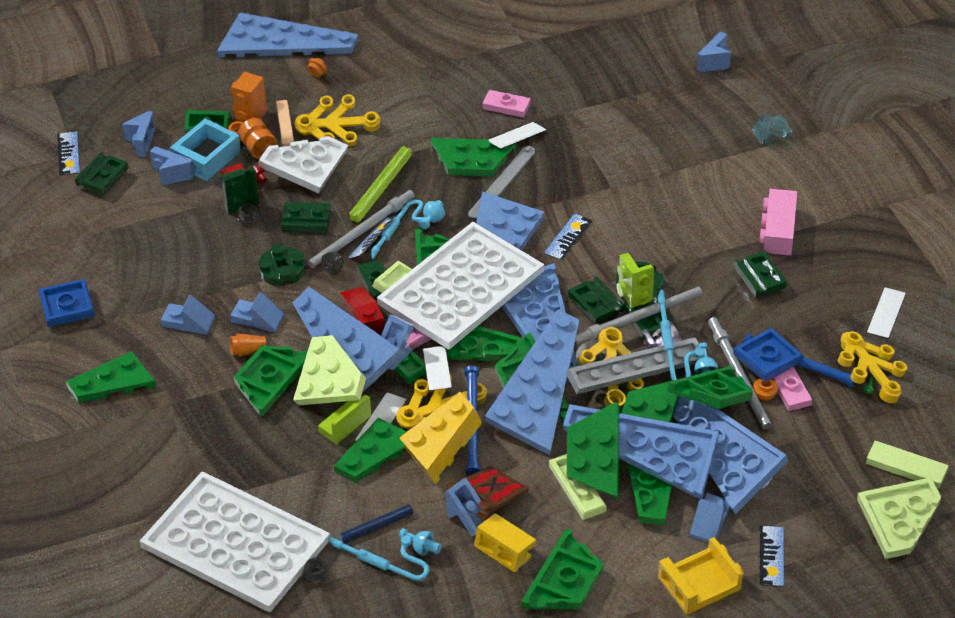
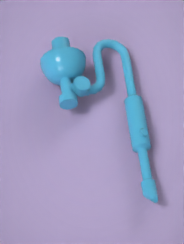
M412 200L405 204L398 216L382 232L381 239L377 245L372 248V259H375L382 244L390 240V237L400 225V219L411 205L419 204L412 214V219L418 222L419 226L423 229H428L430 222L436 223L444 218L445 210L442 201H429L425 204L424 208L421 200ZM423 208L424 217H416Z
M660 290L658 304L660 305L662 321L660 322L664 350L668 354L671 378L674 381L678 380L675 374L672 354L674 344L670 321L667 320L664 290ZM699 343L695 350L685 355L686 377L691 376L689 358L691 356L701 357L695 363V374L719 369L715 360L707 357V343Z
M402 528L399 533V538H401L402 556L424 568V572L421 575H414L391 565L389 560L364 549L357 550L343 544L340 540L332 537L328 538L334 547L353 553L364 562L383 570L389 569L416 581L423 580L428 576L429 566L426 562L406 553V549L412 543L411 541H413L414 550L421 556H425L428 551L438 554L441 549V544L433 541V532L421 531L413 535L407 529Z

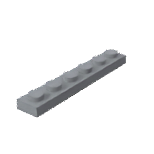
M696 338L673 343L674 350L672 354L675 369L685 367V355L698 347L699 343ZM664 345L569 368L566 374L576 394L667 372L670 371L668 354L664 350ZM691 356L689 358V365H695L701 357Z

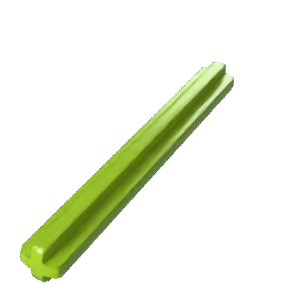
M405 146L400 148L349 213L351 221L358 223L362 220L412 156L410 148Z

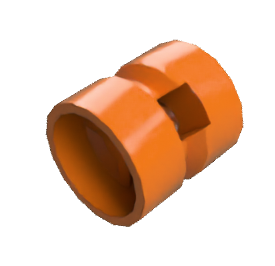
M259 118L248 119L239 127V138L254 158L260 159L269 146L278 145L276 138Z

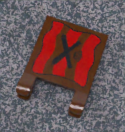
M491 465L467 477V480L481 499L478 503V508L482 510L476 516L484 521L495 510L529 492V487ZM450 482L447 484L446 488L450 489L456 483Z

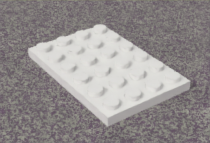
M472 222L377 297V304L395 316L413 324L414 328L449 350L544 272V264Z
M201 472L140 540V546L270 613L327 545L330 533L207 473Z

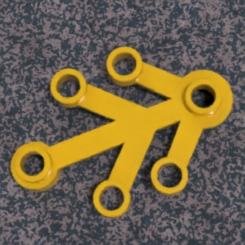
M348 94L342 97V104L329 116L318 119L325 111L333 108V99L330 96H323L320 99V105L310 114L298 116L295 119L294 125L296 131L301 135L311 134L318 140L321 137L327 136L335 139L332 133H324L319 129L327 128L351 147L356 145L357 135L355 132H347L341 127L363 125L365 130L374 132L380 128V116L375 112H368L364 116L341 117L345 112L355 107V98Z
M608 327L600 332L597 344L590 349L582 351L579 361L582 365L593 363L596 356L606 350L605 359L617 357L616 352L620 356L630 354L631 352L622 344L621 332L615 327ZM641 378L628 381L627 384L629 391L641 389L644 386ZM618 384L608 386V392L604 398L605 407L618 402L621 409L626 400L625 394L618 389Z
M857 332L843 333L840 340L844 351L840 353L838 363L844 367H850L855 358L853 354H857L860 359L857 367L851 373V380L858 384L864 383L867 377L866 369L868 368L882 386L879 392L880 398L887 403H896L901 395V387L897 382L889 381L881 369L891 372L894 376L903 377L906 373L907 365L902 361H895L893 364L887 362L892 359L894 349L891 346L881 345V347H877L865 342ZM868 352H869V353H872V354H875V355L881 357L882 359H879V358H877V357H874V356L868 354Z
M417 380L414 384V394L409 405L403 406L397 411L396 420L402 428L410 430L455 395L442 399L447 388L435 389L428 405L419 407L423 396L429 393V385L426 380ZM477 383V391H480V393H477V405H481L486 401L487 389L483 384ZM419 386H423V387H425L426 389L420 390V389H418V387H419ZM467 391L462 392L463 396L467 399Z

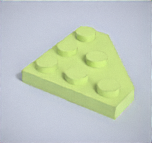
M332 335L312 337L293 400L298 405L360 400L366 378Z
M932 478L859 492L857 496V501L885 559L911 554L941 500V495Z

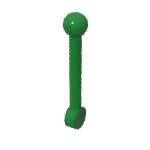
M872 373L868 385L864 387L866 394H872L874 391L873 383L875 377Z

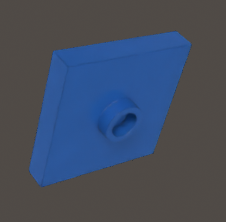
M85 279L38 289L47 327L95 317Z
M772 328L738 345L733 351V354L764 382L803 362L804 357L803 354Z

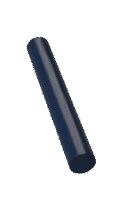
M408 504L339 534L340 541L343 543L411 515L413 514V509Z

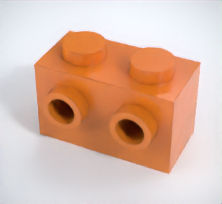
M243 72L231 86L235 121L245 122L251 118L261 119L267 111L264 78Z

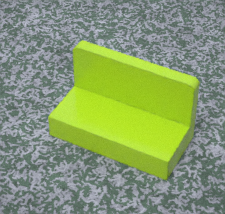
M365 394L360 400L346 402L318 425L319 433L335 444H338L371 417L370 397Z

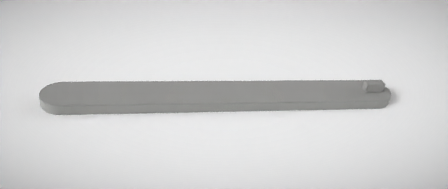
M531 146L524 147L485 193L499 197L533 157L535 149ZM481 198L468 213L471 219H477Z

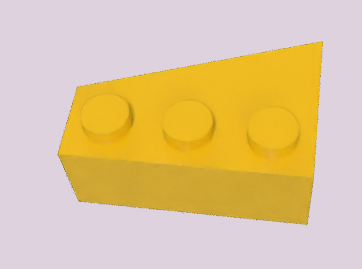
M459 392L402 435L400 440L409 455L436 485L440 480V474L447 465L450 466L453 463L454 455L461 446L464 448L482 422L472 404Z

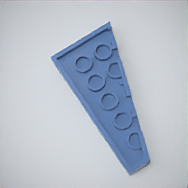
M239 13L219 46L217 57H225V54H237V57H245L246 53H257L258 56H290L292 52H304V55H312L314 51H324L325 54H352L358 43V34Z
M482 192L476 224L522 251L543 221L544 211Z
M555 263L545 266L544 272L501 306L523 339L527 333L531 332L536 342L556 311L559 309L565 312ZM574 350L569 368L577 367Z
M310 287L292 302L312 337L332 335L339 342L343 350L366 378L363 392L405 353Z
M559 309L556 311L484 418L485 422L549 456L566 385V373L570 367L579 319Z
M680 396L674 419L678 424L719 431V438L709 474L736 515L789 460L786 454L720 410Z
M570 404L563 423L564 431L567 432V427L599 410ZM620 414L619 459L698 499H702L718 442L719 431Z

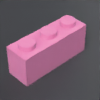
M770 189L769 198H764L763 211L767 213H762L761 227H766V229H761L759 243H764L763 251L766 253L791 255L797 191Z

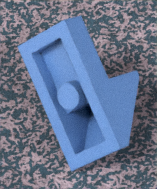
M719 32L698 53L697 71L723 70L730 67L731 52L728 51V34Z
M152 111L139 115L122 125L124 139L132 141V147H135L137 157H146L155 131Z
M156 146L150 151L152 168L159 171L161 185L186 181L195 177L192 159Z
M259 292L254 302L239 299L230 315L232 323L273 333L277 331L284 318V313L261 292Z
M189 295L184 306L168 304L161 318L162 327L207 335L215 315L197 299Z
M395 315L389 316L381 336L405 353L388 368L390 370H394L413 349L406 344L414 325Z
M465 477L445 492L447 517L451 518L458 515L470 535L474 536L476 535L477 527L484 522V520L476 516L482 510L478 508V503L481 499Z
M707 493L705 499L699 500L690 531L691 538L707 543L713 537L717 540L731 509L725 498Z

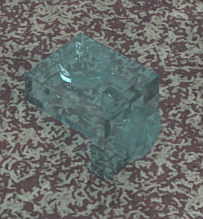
M763 113L753 127L752 132L760 143L765 144L771 135L788 138L792 130L787 125V120L784 117Z

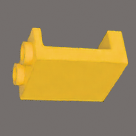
M715 537L709 539L707 549L673 564L669 557L659 561L658 578L686 615L741 590L742 578L744 576L743 570L738 563L731 559L726 547L723 544L720 545Z

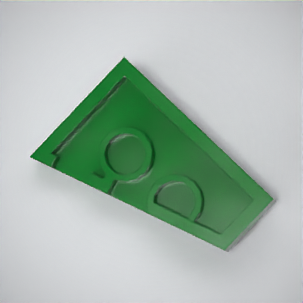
M477 326L451 349L445 348L447 360L500 361L508 355V352L514 346L517 347L523 341V338Z
M132 351L66 381L67 388L78 403L106 398L110 393L124 390V393L134 392L133 388L146 386L147 389L156 387L155 380Z
M377 418L334 465V472L354 483L380 469L382 463L391 458L395 460L401 456V452L406 450L400 437L406 431Z
M627 463L639 523L665 526L673 485Z

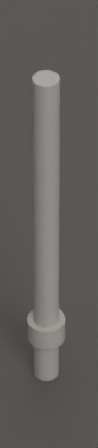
M408 190L400 197L391 199L383 209L308 260V265L312 269L391 213L400 211L404 204L415 197L413 191Z
M696 287L665 299V309L702 296L701 288ZM655 303L602 325L595 324L587 328V331L576 335L574 345L590 339L597 340L600 332L608 327L618 329L661 312L660 305Z
M716 317L709 319L708 323L714 333L713 338L716 344L721 346L730 366L734 367L736 378L741 376L745 384L753 390L749 403L761 427L764 430L771 428L772 424L738 358L733 354L734 350L729 343L730 337L727 331L722 329Z

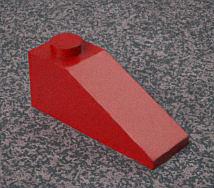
M363 287L340 292V297L348 314L381 336L384 330V317L370 294Z

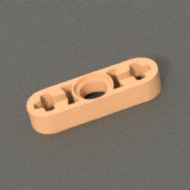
M287 100L276 101L282 146H290L294 139Z

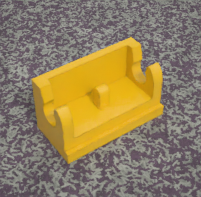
M495 513L477 527L474 546L515 573L518 571V568L531 558L532 554L528 553V551L535 546L536 539Z

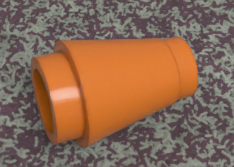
M236 333V336H230L231 355H237L238 358L254 354L261 346H266L265 336L260 337Z

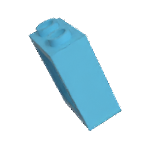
M204 119L172 145L170 151L192 159L195 176L207 181L241 152L238 134L217 123ZM207 138L221 144L207 157L193 151Z

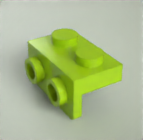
M629 253L620 255L619 266L617 267L619 283L616 285L620 297H624L630 308L651 302L653 300L654 267L650 264L639 268Z

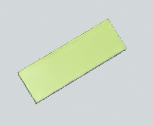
M878 441L874 442L866 459V464L915 481L932 478L938 489L941 487L949 466Z
M567 454L549 460L550 469L582 520L606 512V505L597 491L588 488L583 483L579 484L568 479L566 476Z

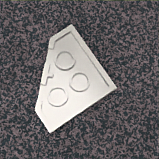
M329 136L321 137L319 141L309 143L308 140L291 142L290 146L285 147L273 145L269 146L261 156L258 167L319 193L347 152L348 145Z

